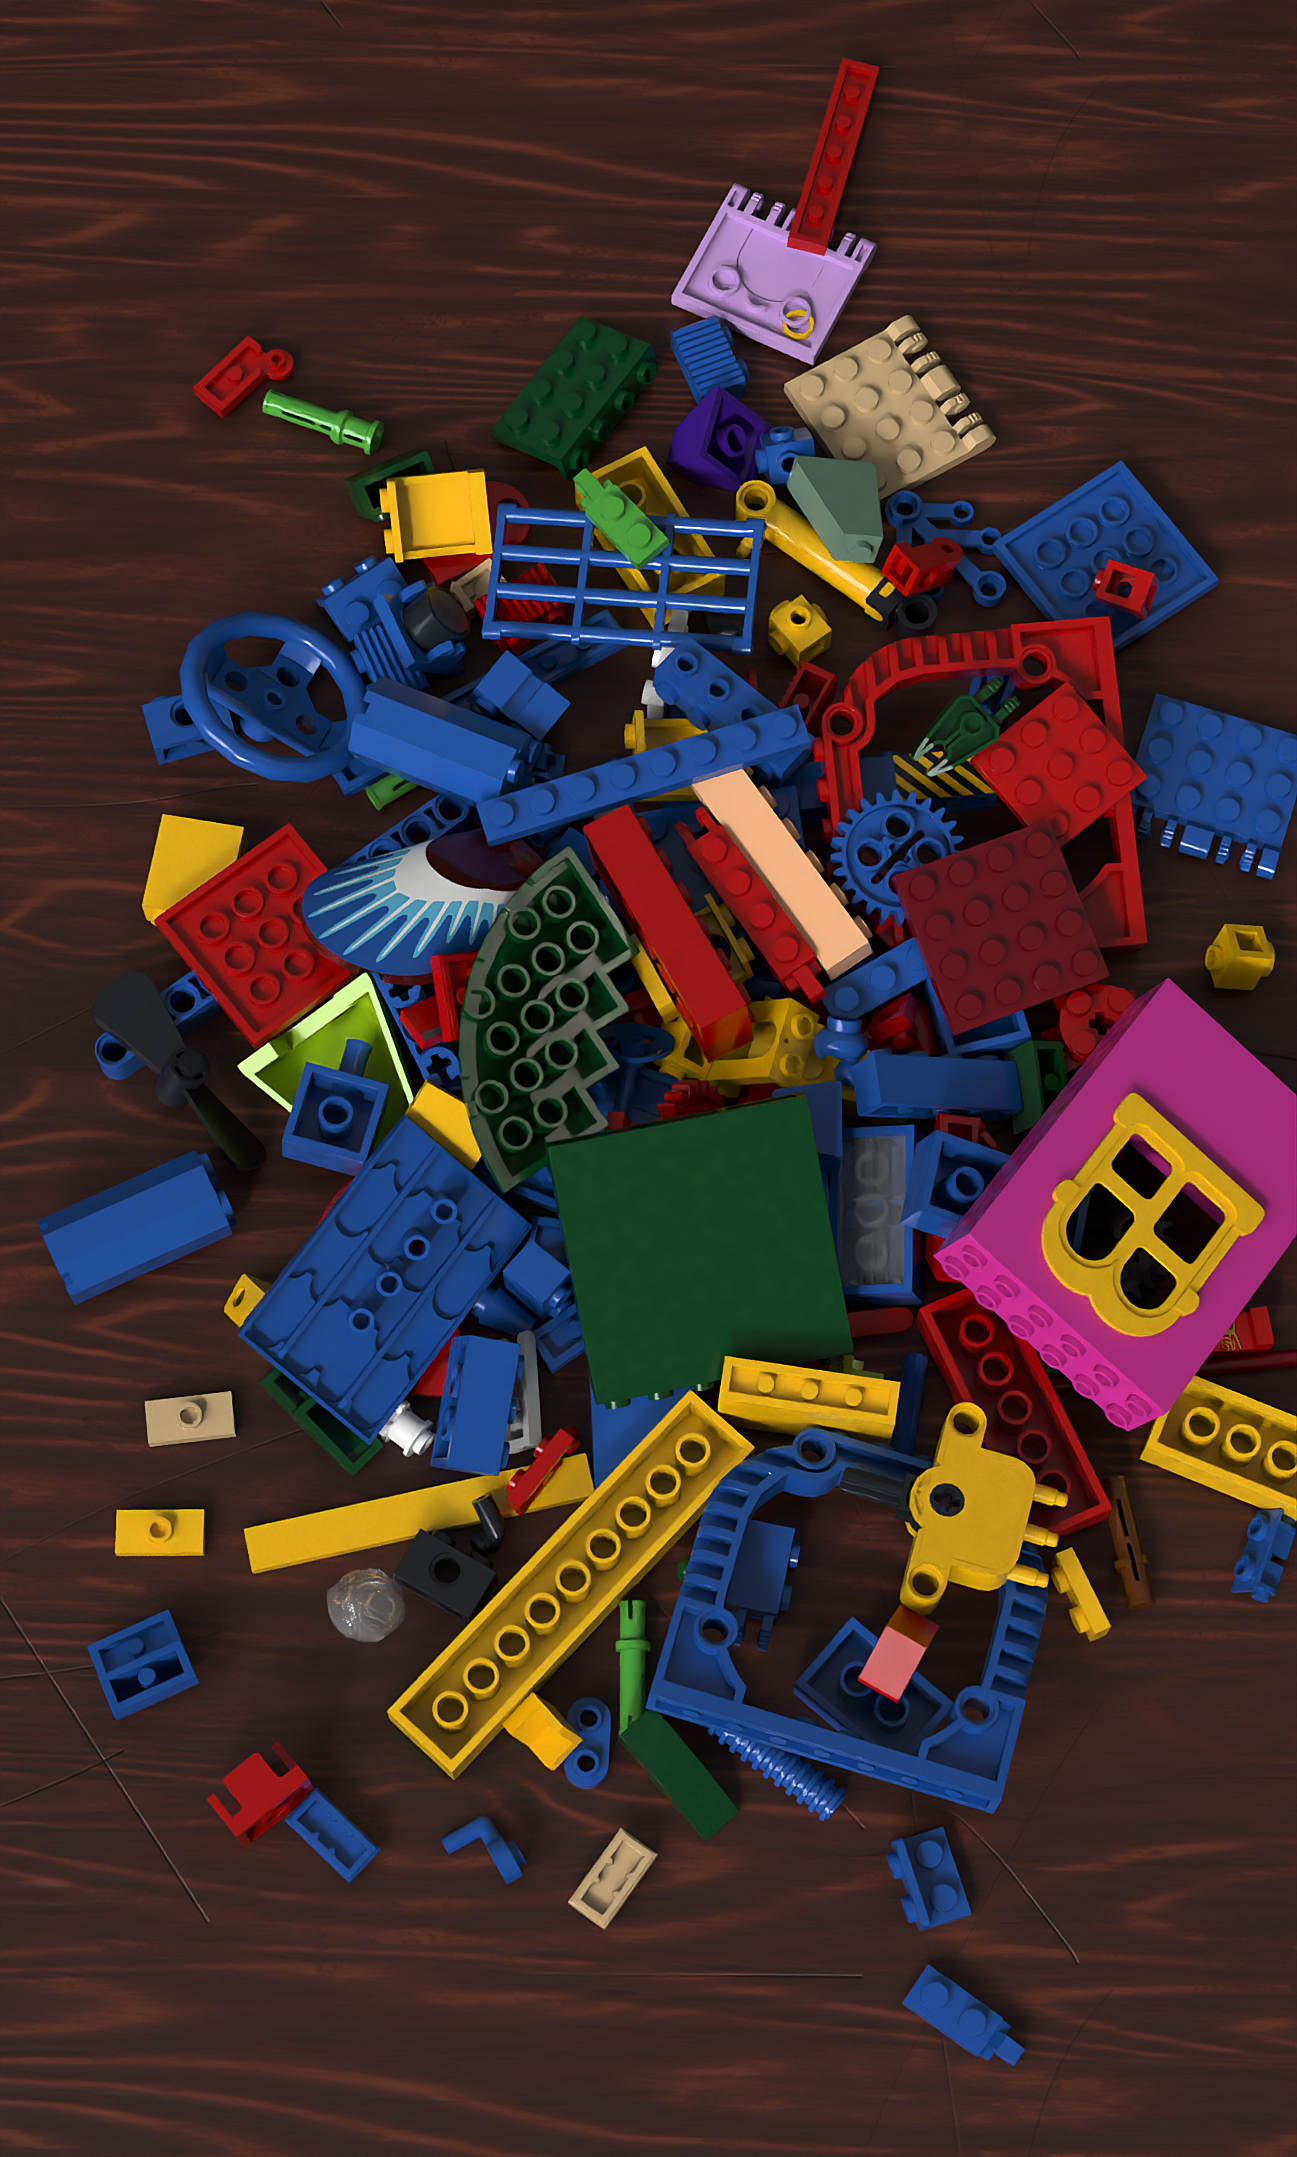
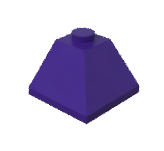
M713 387L676 428L666 464L694 484L737 493L740 486L745 482L758 479L759 472L756 465L755 449H761L759 435L769 434L772 425L722 387Z

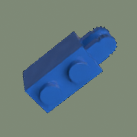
M750 1520L747 1525L731 1575L725 1606L726 1610L736 1614L738 1636L734 1644L735 1646H740L744 1640L747 1616L763 1620L762 1629L758 1633L757 1650L767 1652L773 1622H777L779 1610L788 1612L793 1586L784 1584L787 1567L793 1569L797 1567L801 1543L793 1542L794 1528Z

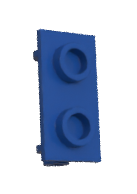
M1283 1509L1258 1511L1251 1520L1247 1530L1249 1538L1243 1556L1239 1558L1234 1567L1233 1575L1235 1579L1231 1592H1252L1251 1597L1263 1603H1268L1270 1596H1275L1284 1567L1272 1562V1555L1281 1560H1286L1297 1531L1293 1527L1295 1520L1284 1516Z

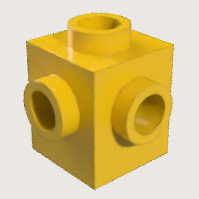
M802 594L791 602L789 600L781 602L771 612L768 640L773 649L780 655L785 653L797 669L800 666V662H810L830 648L832 629L827 625V618L817 604L813 603L810 605Z

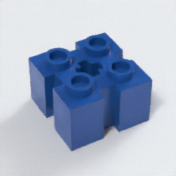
M508 650L504 652L466 700L472 705L470 708L471 712L527 733L537 741H540L571 703L549 684L543 683L531 673L532 670Z

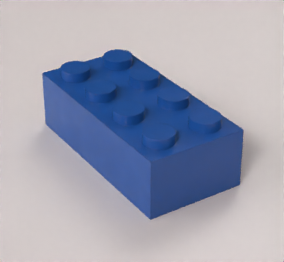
M939 1130L934 1131L916 1144L900 1224L946 1239L1011 1155ZM1092 1188L1071 1214L1066 1225V1236L1069 1245L1078 1255L1080 1254Z

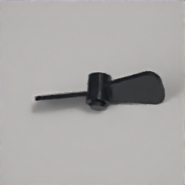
M129 972L105 987L93 1003V1019L101 1028L158 1075L154 1081V1092L157 1098L163 1104L172 1108H182L190 1103L224 1159L234 1168L241 1171H251L262 1166L267 1158L263 1144L204 1084L210 1073L209 1061L199 1050L185 1046L152 979L141 972Z

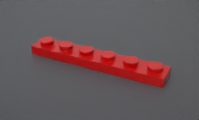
M842 58L789 232L787 247L825 256L877 83L879 66Z

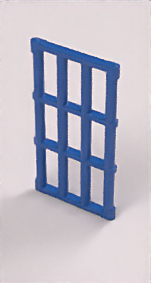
M499 503L487 605L481 631L482 638L502 640V637L571 641L572 645H580L581 642L647 646L652 647L653 650L661 651L662 647L676 648L689 635L708 651L732 652V655L751 656L762 545L764 543L765 529L767 528L766 521L759 518H746V521L677 517L676 513H668L667 516L646 515L661 532H665V536L669 539L670 543L663 550V554H658L642 568L661 570L658 592L588 588L590 566L636 568L620 551L592 550L594 531L597 527L586 517L585 511L518 507V504ZM508 523L584 527L582 549L505 544ZM675 533L753 538L751 559L673 555ZM503 560L580 565L577 587L500 582ZM671 571L749 576L747 598L668 593ZM498 598L575 603L573 625L496 620ZM585 605L656 608L654 630L583 626ZM666 609L745 614L743 636L664 631Z

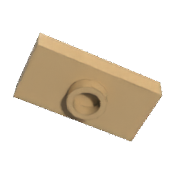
M231 1391L145 1401L148 1444L150 1447L237 1437L233 1394Z
M620 1828L570 1898L568 1904L606 1930L658 1854Z

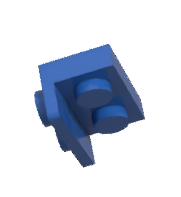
M943 1827L906 1839L901 1837L892 1841L891 1848L893 1852L887 1853L886 1856L894 1880L902 1878L907 1895L901 1897V1903L909 1924L916 1922L918 1930L921 1932L971 1916L972 1913Z

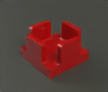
M278 1740L270 1747L289 1771L284 1776L278 1777L259 1753H254L223 1778V1783L241 1806V1810L232 1817L214 1793L206 1798L245 1849L299 1806L314 1790L309 1778L298 1764L294 1762Z

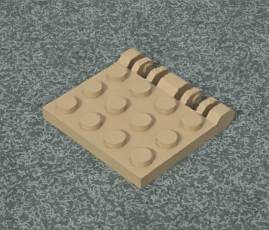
M911 315L903 316L892 322L886 330L784 384L785 394L830 459L875 463L880 507L886 504L893 494L916 488L986 450L996 441V437L988 425H981L984 421L977 412L960 419L953 427L949 423L948 419L964 411L969 405L970 400L964 393L957 395L961 390V386L946 365L938 366L942 360L935 351L927 353L925 356L923 355L911 366L906 359L925 348L928 342L922 332L919 333L920 327Z

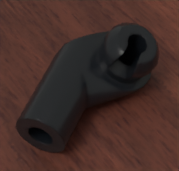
M701 611L709 634L743 636L744 623L725 618L723 613Z
M487 1493L472 1501L482 1527L481 1533L473 1535L470 1543L474 1552L482 1556H486L489 1552L496 1553L501 1548L506 1532V1524L492 1494Z

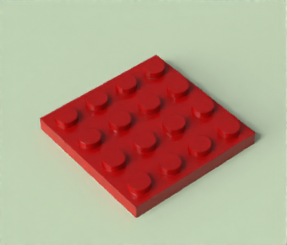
M290 823L154 919L157 928L255 1050L366 970L331 952L316 939L308 928L302 913L303 895L315 878L329 870Z

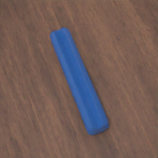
M915 1352L907 1353L904 1358L896 1420L891 1447L896 1452L909 1456L914 1455L928 1363L926 1355Z

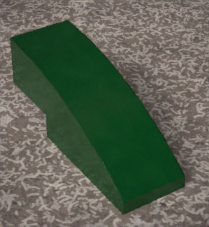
M274 1365L257 1381L277 1404L351 1476L357 1473L384 1446L377 1437L368 1445Z
M648 1709L619 1735L618 1740L641 1765L647 1772L646 1775L705 1842L739 1812L715 1779L659 1712Z

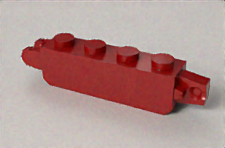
M703 806L699 807L694 811L696 819L708 833L695 841L692 832L686 824L679 821L673 825L676 833L685 844L692 862L720 902L727 906L736 924L785 991L788 989L792 993L800 988L812 1006L827 997L825 990L815 977L822 972L815 953L721 824L717 826Z

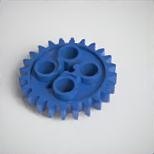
M894 789L890 801H886L882 793L877 792L873 806L863 798L859 803L861 814L849 808L845 816L850 824L845 822L838 823L836 831L842 837L832 838L830 847L840 852L831 854L828 863L840 866V868L832 873L831 879L836 881L844 880L845 883L841 886L840 890L844 895L852 893L854 896L849 906L851 909L861 903L866 906L863 918L867 919L876 911L879 913L880 925H884L888 916L891 915L894 916L897 927H901L905 914L897 894L893 893L889 888L888 882L891 878L924 865L917 857L918 851L929 850L934 853L937 860L960 852L955 850V848L962 844L964 837L950 835L957 822L955 820L946 823L941 821L946 810L944 807L934 813L929 810L931 798L928 797L919 805L916 804V794L913 791L909 794L906 801H901L898 789ZM893 821L899 822L905 827L907 834L902 837H895L887 831L886 824ZM917 832H922L924 837L908 850L904 861H898L878 884H872L871 879L887 866L891 855H898ZM865 850L870 851L876 855L878 864L871 867L865 866L859 861L857 854Z

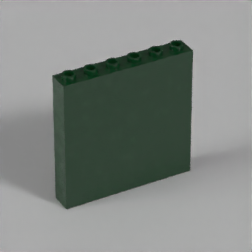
M798 1092L544 1143L593 1398L597 1405L605 1404L606 1409H616L630 1405V1398L648 1395V1400H660L673 1396V1389L690 1386L692 1391L712 1389L717 1386V1380H722L725 1356L801 1367V1363L818 1360L819 1365L839 1363L844 1361V1354L854 1353L808 1100L805 1094Z

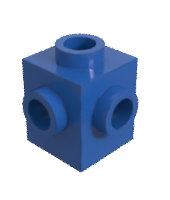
M779 426L772 428L769 434L759 435L761 449H755L756 465L758 472L764 473L771 485L776 484L778 487H787V481L796 455L816 457L814 439L807 427L793 429L791 426Z

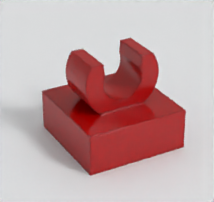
M908 993L875 1009L868 1032L876 1043L891 1037L893 1044L899 1051L914 1045L915 1041L911 1036L919 1031L914 1023L919 1004L912 994Z

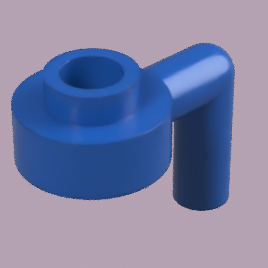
M482 1815L441 1838L447 1853L451 1854L481 1837L507 1885L523 1876L519 1867L526 1864V1861L514 1840L505 1843L493 1821L488 1816Z

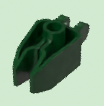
M998 675L986 683L973 696L955 694L921 735L911 754V758L914 761L918 760L937 744L943 745L944 749L943 755L924 772L927 776L931 777L951 770L999 740L1000 727L997 724L1017 708L1021 702L1014 695L1004 700L999 705V708L990 716L980 704L988 697L993 696L1004 683Z

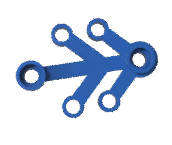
M903 490L893 494L885 506V517L896 528V543L906 541L911 546L913 530L925 541V544L931 543L932 539L936 537H945L955 541L960 547H975L984 555H993V545H986L982 540L986 537H991L995 541L1002 538L1001 533L992 527L984 528L981 531L936 529L928 521L949 520L951 525L956 528L963 529L968 527L972 523L974 509L966 501H957L953 504L923 503L916 493ZM900 509H908L912 514L904 516L899 514L898 511ZM964 511L968 514V517L961 519L956 517L954 513ZM963 555L961 561L956 564L955 571L973 587L975 601L985 607L998 605L1003 600L1006 590V582L1003 576L995 571L981 572ZM944 586L937 588L939 591L937 594L930 595L926 592L922 594L929 596L937 604L943 597ZM984 589H992L995 592V595L986 596L982 594L981 591Z

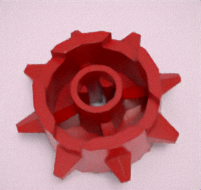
M1096 982L1073 991L1069 997L1062 995L1051 999L1060 1015L1056 1027L1041 1032L1040 1036L1041 1039L1061 1041L1065 1045L1062 1050L1066 1053L1063 1057L1067 1062L1064 1065L1068 1070L1066 1075L1078 1071L1128 1005L1135 1000L1137 992L1134 989L1127 991L1125 988H1117ZM1095 1028L1104 1031L1105 1035H1098V1031Z

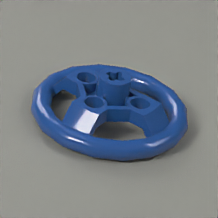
M243 611L213 620L189 642L179 671L184 707L203 739L232 764L269 780L308 783L341 772L354 759L353 756L355 754L349 752L348 746L352 722L357 711L365 714L369 706L368 702L363 701L367 692L366 685L347 654L318 629L283 614ZM246 636L276 638L285 642L271 666L244 668L229 659L223 646L225 642ZM320 664L329 671L343 694L347 716L346 721L332 722L315 712L306 687ZM277 677L289 680L293 687L283 685ZM226 682L237 684L241 691L232 690ZM208 696L240 715V726L250 738L260 742H268L277 738L306 757L275 755L247 743L222 722ZM296 725L305 726L311 731L312 735L302 733Z

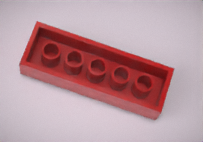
M628 804L585 825L583 831L594 868L632 933H636L669 996L708 1063L753 1041L751 1024L756 1022L749 1007L752 1004L751 998L741 981L734 983L729 973L732 967L721 947L716 950L714 949L709 939L712 937V934L701 914L694 915L689 905L692 903L686 887L681 880L675 883L670 873L672 866L664 850L661 847L655 850L650 840L653 835L645 818L642 815L635 817Z
M968 1287L919 1308L916 1324L955 1405L962 1402H970L979 1406L985 1413L987 1426L981 1448L1015 1457L1025 1462L1032 1469L1036 1483L1056 1488L1058 1491L1069 1496L1065 1507L1050 1506L1032 1501L1027 1523L1057 1533L1059 1540L1106 1520L1112 1510V1506L1034 1347L1026 1340L1015 1336L1008 1329L1007 1323L993 1310L986 1309L979 1304L974 1293ZM966 1425L969 1434H972V1429ZM1031 1543V1544L1034 1545L1038 1550L1041 1549V1548H1043V1547H1045V1546H1047V1545L1040 1546V1545Z

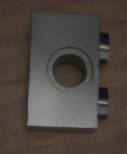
M420 1529L393 1573L395 1582L464 1623L469 1624L478 1615L498 1582L497 1573L491 1570L494 1564L474 1551H471L470 1555L467 1556L455 1549L456 1542L438 1530L434 1529L429 1534ZM452 1564L460 1569V1575L454 1582L443 1583L436 1578L438 1569L443 1565Z

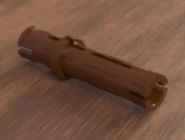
M1112 1476L1099 1482L1112 1506V1510L1108 1515V1523L1118 1558L1114 1562L1117 1573L1122 1575L1129 1610L1148 1608L1156 1604L1147 1567L1150 1565L1149 1556L1143 1554L1136 1519L1126 1485V1476ZM1117 1505H1119L1126 1531V1536L1124 1535ZM1128 1549H1130V1552H1131V1556H1132V1560H1133V1566H1134V1570H1135V1573H1136L1137 1581L1135 1580V1577H1134V1573H1133V1569H1132V1563H1131V1559H1130V1556H1129Z

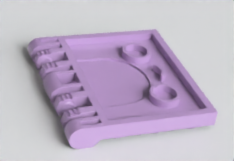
M734 183L671 295V304L705 319L716 316L721 326H727L728 329L814 365L863 272L867 270L872 261L877 244L861 238L852 256L849 258L856 241V235L847 232L842 238L837 251L835 252L827 248L825 256L787 247V241L796 209L792 208L783 226L780 228L778 226L786 209L785 204L777 201L766 221L757 218V214L762 209L764 196L755 192L744 209L750 195V189ZM833 227L832 234H831V237H830V241L832 240V237H833V235H834V228H835V227ZM800 309L807 311L805 317L795 316L791 319L785 317L792 310ZM810 315L813 317L814 330L807 339L797 341L785 335L782 327L783 321L787 323L790 331L804 333L810 327Z

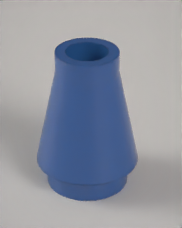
M491 1285L483 1291L471 1312L472 1315L479 1319V1324L516 1337L519 1333L527 1330L532 1332L538 1321L503 1288L495 1289Z

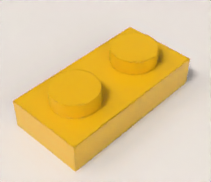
M1070 1547L1057 1553L1052 1561L1054 1568L1050 1569V1575L1060 1594L1066 1592L1073 1605V1608L1069 1609V1613L1075 1628L1080 1634L1086 1632L1090 1642L1105 1636L1111 1625L1073 1548Z

